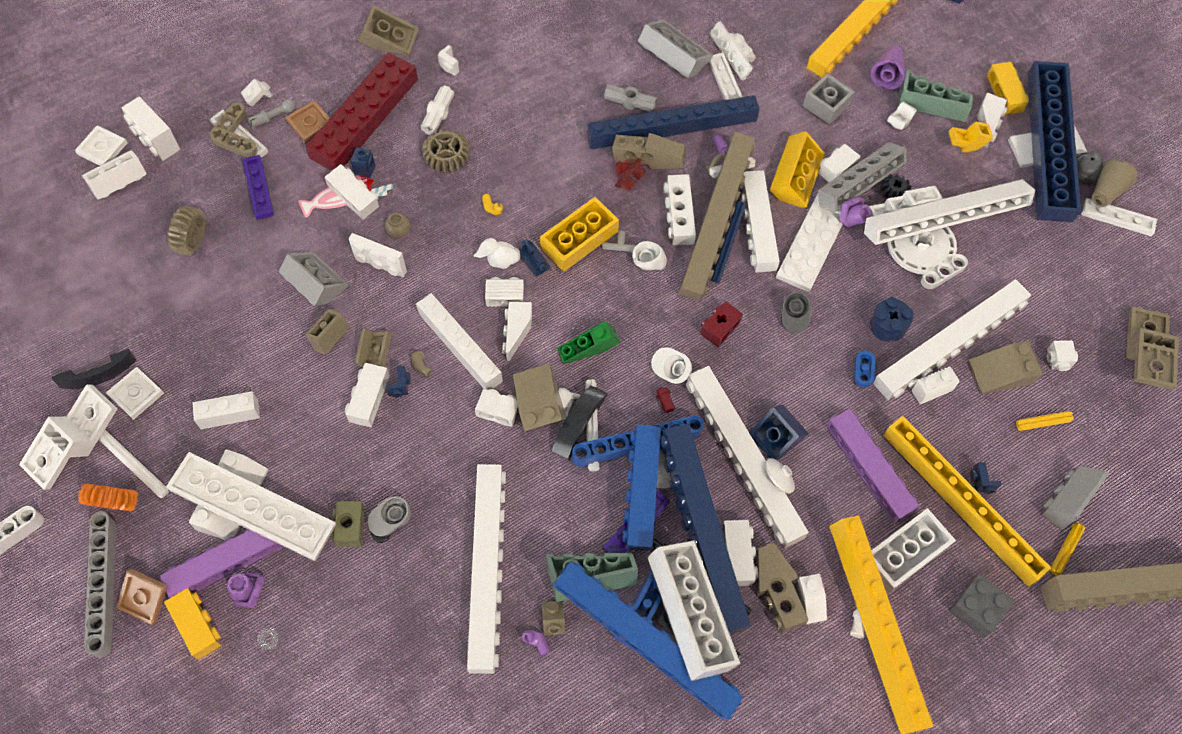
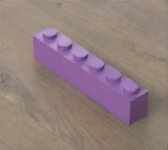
M848 409L831 418L826 426L893 524L895 525L914 514L919 508L916 498L910 495L904 481L898 478L894 472L892 464L883 457L882 450L871 440L870 433L862 427L858 416Z
M246 529L243 534L237 537H230L223 544L217 547H210L205 553L190 557L179 566L168 568L160 577L163 584L168 585L166 592L169 598L186 588L194 593L284 546Z

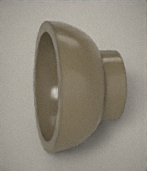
M392 213L386 219L384 227L389 236L399 238L405 236L410 231L411 224L405 215Z

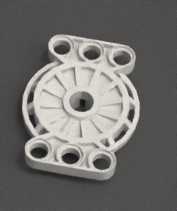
M948 226L943 227V229L940 228L887 242L891 256L901 267L913 273L923 274L921 284L926 289H933L963 272L968 264L965 256L956 254L957 242ZM958 260L962 262L963 266H956L954 264V261ZM940 269H946L949 274L943 275ZM932 277L935 282L928 283L925 278Z

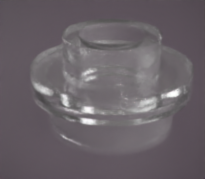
M272 628L262 630L257 637L259 647L263 650L274 649L279 643L277 631ZM272 636V641L266 643V638Z

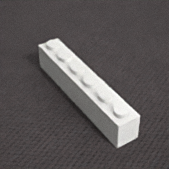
M764 170L745 171L743 173L745 180L742 187L739 186V190H742L741 201L746 203L743 218L747 220L745 230L746 235H749L748 249L752 251L750 256L751 266H754L755 273L777 271L779 256Z
M432 293L416 303L419 315L483 389H493L502 382L501 371Z

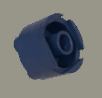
M889 297L877 305L870 319L871 331L882 341H899L909 329L913 321L914 312L904 302L897 300L895 297Z

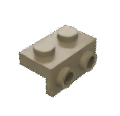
M367 328L362 329L355 362L362 368L365 363L385 367L392 334L389 331L372 333Z

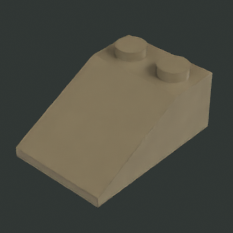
M373 5L367 15L358 42L373 49L409 56L419 28Z
M1029 341L1010 344L968 360L981 395L1032 385L1043 375Z
M550 363L513 374L519 414L525 431L534 430L566 419Z

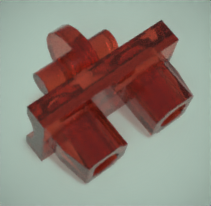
M640 158L630 168L628 167L630 164L628 160L624 162L618 161L615 164L617 169L616 175L623 174L615 184L618 189L622 186L630 191L637 183L630 175L632 174L638 180L644 175L646 171L640 165L642 162Z

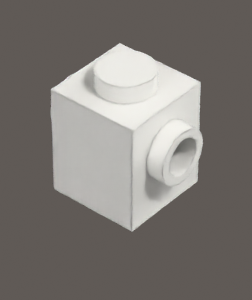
M1053 341L1047 348V361L1050 363L1051 369L1067 371L1078 360V354L1075 351L1073 341Z

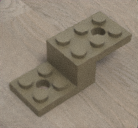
M1132 306L1129 310L1126 358L1135 360L1134 381L1173 391L1177 388L1179 337L1169 335L1170 315ZM1145 325L1150 326L1152 330L1146 329ZM1152 364L1157 365L1160 371L1155 370Z

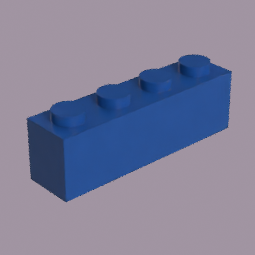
M652 569L648 572L631 603L639 616H645L651 620L662 600ZM615 635L613 636L614 639H616L617 641L621 642V643L624 644L625 646L629 647V646H628L627 644H625L622 640H620L617 636H615Z

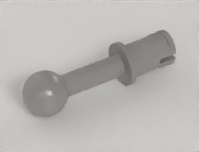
M284 100L281 106L268 112L261 110L259 114L248 117L247 121L251 128H255L263 123L267 124L269 119L284 112H293L295 104L291 100Z

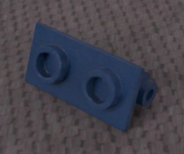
M524 239L521 242L522 246L518 250L520 251V256L535 277L550 270L551 266L534 243Z

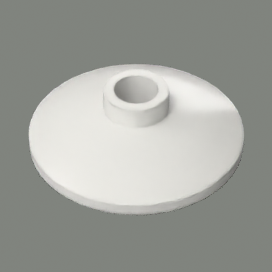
M773 458L768 459L765 462V467L770 479L783 492L792 493L795 490V484L791 476V469Z

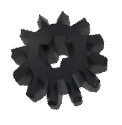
M898 173L895 176L890 174L882 181L880 187L882 198L888 199L903 196L905 191L911 190L910 180H905V175L899 177Z

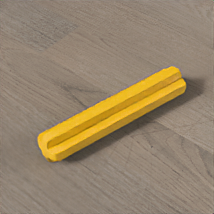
M1071 411L1018 419L1016 426L1019 431L1068 423L1074 419Z
M1077 522L1073 524L1051 566V573L1054 575H1061L1085 530V526Z

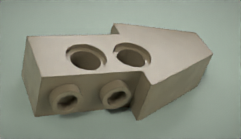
M649 133L648 138L616 135L612 147L615 162L649 165L652 170L683 168L687 155L684 144Z
M774 543L759 548L756 552V566L758 568V579H756L757 598L763 595L766 596L764 597L766 606L772 610L774 624L777 629L780 628L782 634L804 626L809 619L793 586L799 578L797 573ZM771 585H778L781 592H774ZM780 604H786L790 612L782 611Z

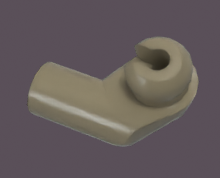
M420 350L413 352L411 356L413 369L429 377L432 369L423 364L424 353Z

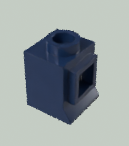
M356 147L351 158L354 175L371 178L376 166L371 150Z

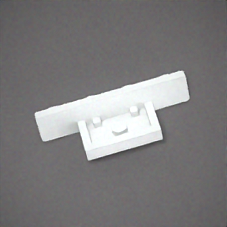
M717 22L710 32V36L721 52L724 53L739 78L745 80L753 69L749 62H753L756 57L741 34L728 33L723 24Z

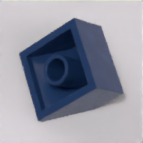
M784 405L773 407L749 431L751 437L767 456L775 460L780 459L796 447L809 434Z

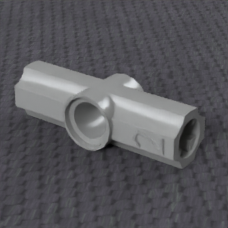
M609 84L604 94V99L621 103L629 110L639 108L654 112L657 103L656 97L639 93L635 87L621 88Z

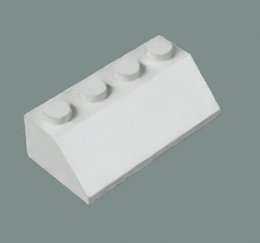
M227 449L218 464L219 467L261 486L268 472L266 467L245 455ZM197 505L189 521V524L195 530L223 540L236 537L241 525L200 505Z

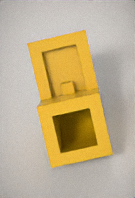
M976 121L967 130L952 127L948 131L952 145L960 147L961 152L978 150L993 139L989 124Z

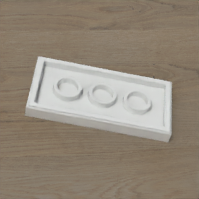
M1074 126L1076 155L1080 157L1085 155L1087 150ZM1031 133L1010 136L1008 141L1020 167L1033 166Z

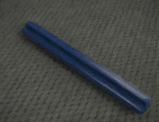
M736 202L729 228L724 237V243L719 252V258L714 267V273L711 278L712 282L720 283L746 206L745 202Z

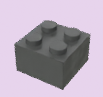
M978 574L969 582L949 609V612L981 637L985 638L994 631L1015 600Z

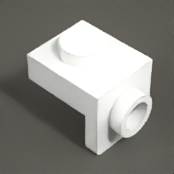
M448 45L438 54L439 65L444 71L450 72L455 76L459 72L458 60L453 58L452 47Z
M253 79L241 92L247 104L252 107L263 95L269 98L273 96L269 90V85L264 81L260 82L256 79Z
M902 102L897 111L891 114L887 121L894 128L902 130L909 125L917 110Z

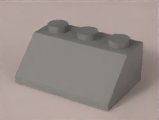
M313 251L287 254L279 270V273L284 276L285 280L290 282L299 293L303 294L315 306L328 304L349 286L343 278Z
M1079 466L1076 470L1070 469L1064 476L1065 483H1060L1053 493L1056 494L1054 498L1050 497L1043 505L1045 510L1041 515L1063 530L1079 517L1109 473L1084 466Z

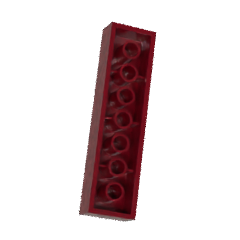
M388 52L305 146L309 159L331 171L340 164L345 166L352 158L356 147L361 148L417 82L416 66Z

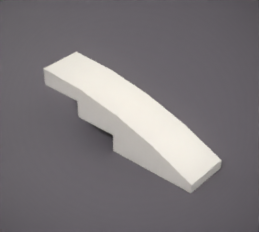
M936 186L905 191L903 196L888 198L885 203L869 206L871 210V217L943 198Z

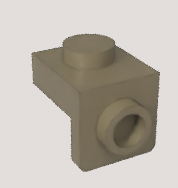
M563 601L542 602L544 635L564 634Z

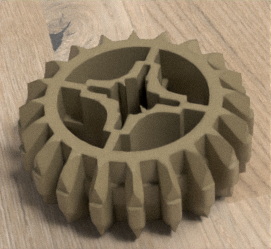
M447 128L443 132L440 129L439 133L433 132V136L428 135V140H424L422 148L423 158L432 170L436 168L437 172L443 170L444 173L450 170L452 173L453 169L459 171V166L464 167L465 162H468L470 154L469 143L465 136L462 137L461 132L456 134L455 130L449 132Z
M193 206L178 208L177 213H174V217L171 219L169 231L167 232L169 234L167 238L169 241L168 246H170L171 250L181 255H192L194 251H197V247L200 246L206 230L203 211Z

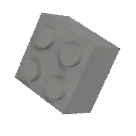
M827 73L806 93L803 107L830 125L850 106L855 92Z

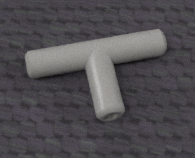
M619 231L618 242H603L602 249L633 252L637 245L625 244L626 233L625 231Z

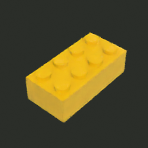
M594 197L541 235L540 249L565 272L603 242L615 235L619 230V219Z

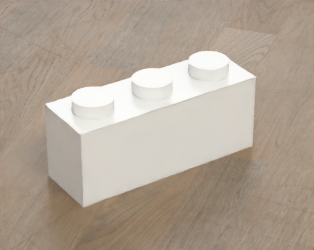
M130 150L87 172L82 177L99 200L109 196L110 193L116 190L123 189L133 181L140 180L147 173L138 157Z
M340 164L325 176L327 186L364 220L379 207L378 197L372 190L369 191L361 179L357 180L349 168L346 169Z
M365 363L363 369L359 370L358 383L351 392L352 399L345 407V414L350 423L372 427L390 377L387 368Z
M253 391L193 402L194 421L200 429L259 419L258 399Z
M749 520L724 521L722 533L738 586H753L755 579H758V568L754 566L753 559L756 558L755 546L751 545L753 527L749 526Z

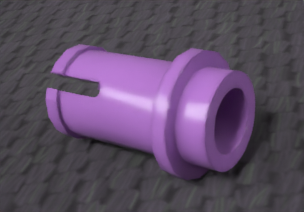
M721 134L716 135L712 141L718 149V154H726L729 145H727Z

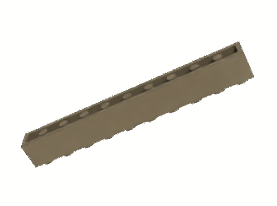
M735 131L730 140L678 291L680 295L699 301L707 293L709 286L706 283L707 280H711L714 270L711 268L713 264L717 263L719 258L717 250L718 248L721 249L725 238L722 235L729 228L730 222H727V220L734 213L735 207L733 203L734 201L737 202L740 191H738L739 186L742 187L745 176H743L744 171L747 172L751 161H748L749 156L752 157L756 146H753L755 138Z

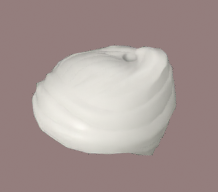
M644 241L639 243L633 250L634 264L639 268L647 271L665 268L667 263L666 255L658 244Z

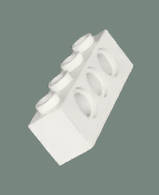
M689 174L668 175L667 182H664V193H667L668 196L665 198V207L669 208V212H667V223H670L671 228H668L669 239L672 238V245H694L696 232Z

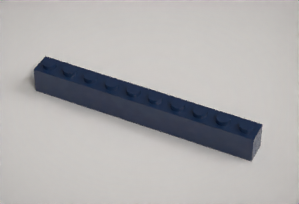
M752 95L587 123V138L590 149L613 146L616 135L648 138L649 133L660 137H668L757 122L760 108L756 96Z

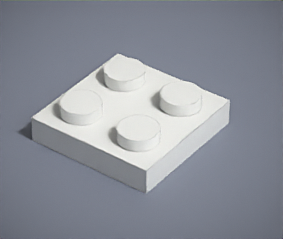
M96 126L77 147L75 152L77 155L101 166L113 160L126 146L127 141L102 127Z
M136 367L107 391L106 394L134 420L161 397L164 392Z

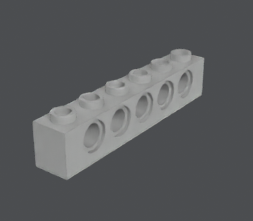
M889 142L818 190L819 205L836 212L842 208V204L845 201L861 195L907 163L906 148Z

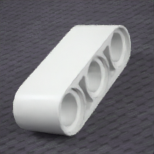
M25 506L1 521L0 554L40 528L44 522L43 515L33 507Z

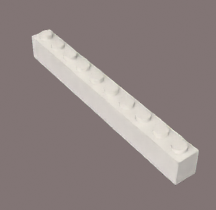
M1018 180L866 218L864 234L877 245L1032 205L1035 189L1024 180Z
M1015 279L877 375L873 384L887 400L893 397L898 398L905 392V388H912L919 378L930 375L933 372L932 369L936 366L937 368L942 367L947 362L946 359L956 357L963 347L969 348L977 337L979 339L983 338L988 333L987 330L990 328L994 330L1002 323L1001 321L1004 318L1008 320L1015 314L1014 311L1024 309L1029 304L1027 301L1031 294Z
M707 366L691 373L686 383L689 393H693L695 396L697 407L705 413L707 424L709 426L712 425L717 441L722 442L726 456L732 459L736 473L742 476L745 489L751 492L754 497L755 506L761 509L764 514L765 523L773 529L776 542L785 549L805 539L809 533L785 492L780 490L770 479L765 467L766 460L710 367Z
M477 464L468 673L495 674V667H499V654H495L496 646L500 645V632H496V626L501 623V611H497V603H501L502 591L498 590V582H502V570H499V562H503V550H500V542H504V530H500L501 522L505 520V510H501V503H505V491H502V484H506V472L502 471V465Z

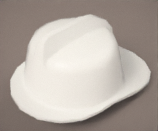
M661 348L653 355L651 364L654 373L671 383H682L692 373L690 359L672 348Z

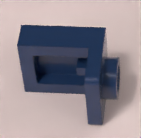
M397 366L398 384L386 386L388 395L395 398L408 395V384H411L410 372H406L405 366Z
M986 462L977 463L971 469L970 477L972 482H974L977 492L992 494L1002 485L1001 481H989Z

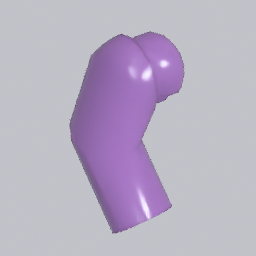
M527 630L522 634L523 642L537 646L541 656L551 652L542 633Z

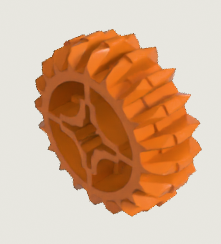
M85 483L81 485L78 493V502L83 505L132 511L135 510L138 503V492L135 490Z

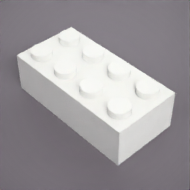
M928 508L872 550L887 594L896 589L956 541Z

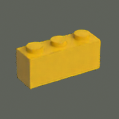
M1012 62L992 64L987 77L995 96L1007 100L1004 106L1007 107L1004 115L1023 112L1029 102V98L1023 89V84L1019 80Z
M186 588L164 602L193 657L199 660L222 646L219 641L221 635L217 628H212L209 623L212 618L206 609L203 610L200 603H202V599L197 592L193 593Z

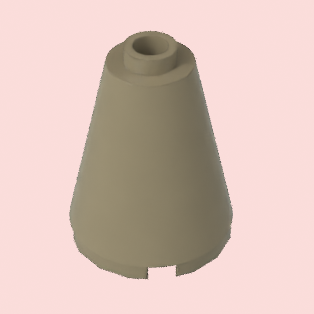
M1117 159L1108 160L1103 165L1092 194V201L1095 205L1106 207L1135 185L1138 180L1136 177L1138 173L1133 165L1124 160L1122 162L1116 161Z

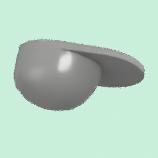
M398 496L384 500L369 514V530L377 536H387L398 527L407 524L411 518L409 503Z

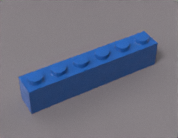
M637 424L635 429L631 430L630 442H633V450L629 451L628 461L632 462V466L627 472V481L630 482V489L626 490L625 501L629 503L628 509L624 511V522H627V528L622 533V542H625V548L650 551L653 545L661 427Z

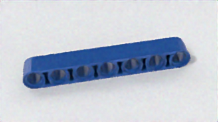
M693 415L652 426L661 427L660 436L662 437L665 429L689 424V426L696 425L698 427L697 430L690 427L693 439L700 436L704 427V421L700 416ZM631 431L575 445L571 457L573 464L583 467L594 462L599 463L629 455V451L633 450V442H630ZM621 443L624 447L617 448L614 444ZM595 448H603L605 452L598 453ZM582 452L586 457L579 458L576 454Z

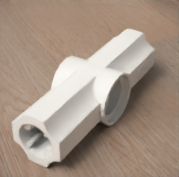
M440 87L434 101L431 100L428 104L427 115L421 124V130L428 135L436 132L441 121L445 120L448 115L449 105L454 97V91L450 87Z

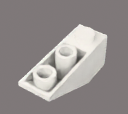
M987 93L977 118L978 122L989 124L993 136L991 142H994L997 136L995 129H999L1002 123L1000 117H1003L1007 110V107H1004L1007 100Z
M509 302V309H505V320H508V325H504V337H507V341L503 342V354H506L507 361H510L531 329L532 302Z

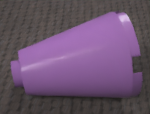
M890 46L872 67L870 76L872 82L877 87L881 86L885 87L886 90H891L899 87L904 81V55L902 48L899 46Z

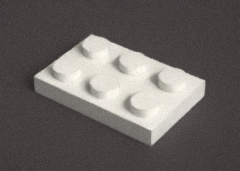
M354 233L351 234L349 242L357 261L371 264L376 269L386 270L394 276H405L407 270L402 252Z

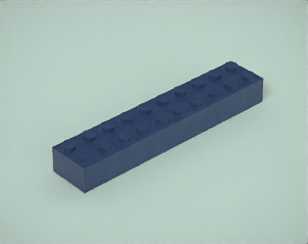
M1034 61L1027 75L1037 220L1074 222L1081 213L1069 63Z
M685 424L665 429L660 439L659 451L661 454H664L666 460L664 461L665 471L670 473V488L677 497L675 504L677 511H681L683 517L681 525L683 531H687L689 538L687 542L694 541L729 635L741 632L751 625L690 426Z

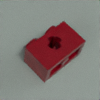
M726 301L721 306L718 305L714 309L713 315L710 318L707 317L701 324V335L716 347H719L741 323L743 317L742 312Z

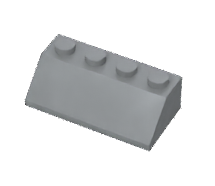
M664 19L645 24L638 40L646 50L652 51L657 58L663 59L668 63V66L678 70L686 78L697 75L713 57V54Z

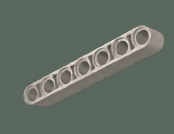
M98 511L92 515L89 528L84 647L88 653L97 658L106 657L111 652L113 632L116 522L104 511ZM104 520H106V523L103 526H100V524ZM105 540V543L99 546L100 542ZM105 559L104 563L98 567L100 561ZM104 579V583L97 587L98 583ZM103 600V604L97 608L98 602ZM102 621L101 627L96 629L97 623ZM101 642V647L95 651V646Z

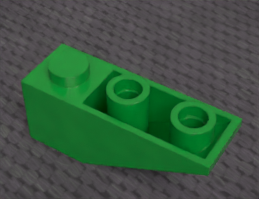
M604 321L557 347L563 364H568L603 353L621 342L615 328Z

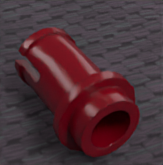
M667 387L658 389L656 391V398H659L664 413L674 411L676 407L670 396L671 391Z

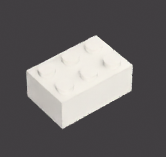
M140 97L122 107L125 114L123 118L131 125L129 127L135 136H140V141L144 146H149L150 152L155 157L158 156L164 161L180 150L170 128Z

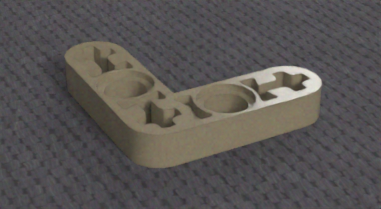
M234 102L228 107L211 130L210 138L213 144L248 158L257 154L256 144L254 141L234 133L246 116V109L242 103ZM227 121L233 122L230 126H224V123ZM233 140L238 141L236 145H229Z

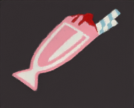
M358 175L354 176L357 180L361 179L369 191L372 190L377 197L388 195L387 190L393 189L392 184L371 189L374 183L373 179ZM329 187L316 195L312 201H298L305 218L310 215L314 208L330 209L347 205Z

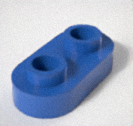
M863 350L855 358L854 382L859 387L867 388L871 386L875 378V356L870 351Z

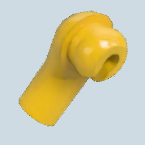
M484 194L482 201L485 211L493 215L501 214L503 210L502 204H493L490 195Z

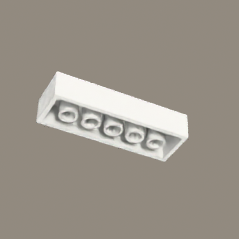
M690 541L658 547L648 556V560L691 681L730 671L739 665L740 661L695 542Z

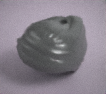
M1091 151L1077 158L1078 179L1080 183L1091 184L1098 180L1103 167L1102 156L1098 151Z

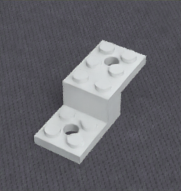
M86 385L67 416L47 418L19 465L44 490L51 489L70 457L89 456L117 411V408L93 385ZM92 408H93V410H94V415H93V417H92V413H91V409H92Z

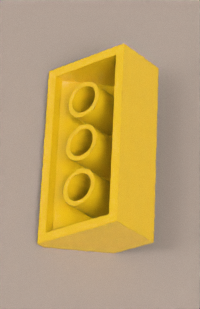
M807 131L789 136L770 187V191L779 201L801 208L807 207L821 167L820 163L825 155L824 151Z

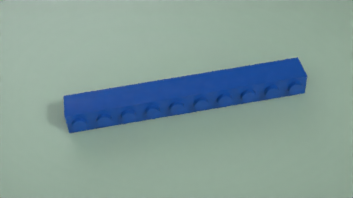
M570 562L565 566L551 586L721 719L725 720L732 717L744 698L738 693L739 689L730 683L726 684L721 680L722 676L720 674L691 681L679 645L670 640L668 633L661 629L657 630L652 626L653 622L649 618L639 616L631 604H624L620 601L617 593L602 587V582L596 577H590L584 573L585 569L578 563L573 564Z

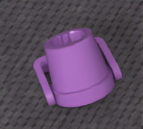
M859 196L853 197L842 204L839 220L846 227H855L856 225L866 223V218L871 217V210L868 205H863V198Z
M245 572V575L235 574L230 577L227 587L230 597L234 600L233 605L254 608L260 596L265 577L258 573Z

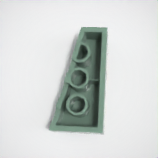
M906 70L905 79L901 84L898 107L902 102H905L915 108L917 112L966 121L972 108V94L954 87L946 88L941 82L933 83L926 80L927 77L923 75L918 77L912 74L913 71Z
M585 553V556H573L572 554L554 556V554H546L547 571L551 585L570 562L581 565L585 569L584 573L599 579L602 582L601 586L606 590L637 585L638 568L632 553H605L604 556H595L593 553ZM552 586L556 602L569 600Z

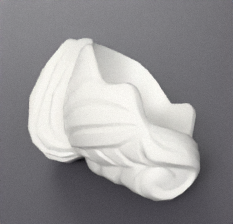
M489 238L481 243L474 257L481 258L487 256L491 266L507 269L510 264L519 261L520 251L507 242H497L495 239Z

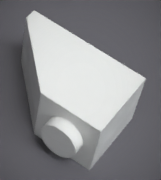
M820 574L799 577L795 586L798 597L809 619L806 624L826 621V594Z

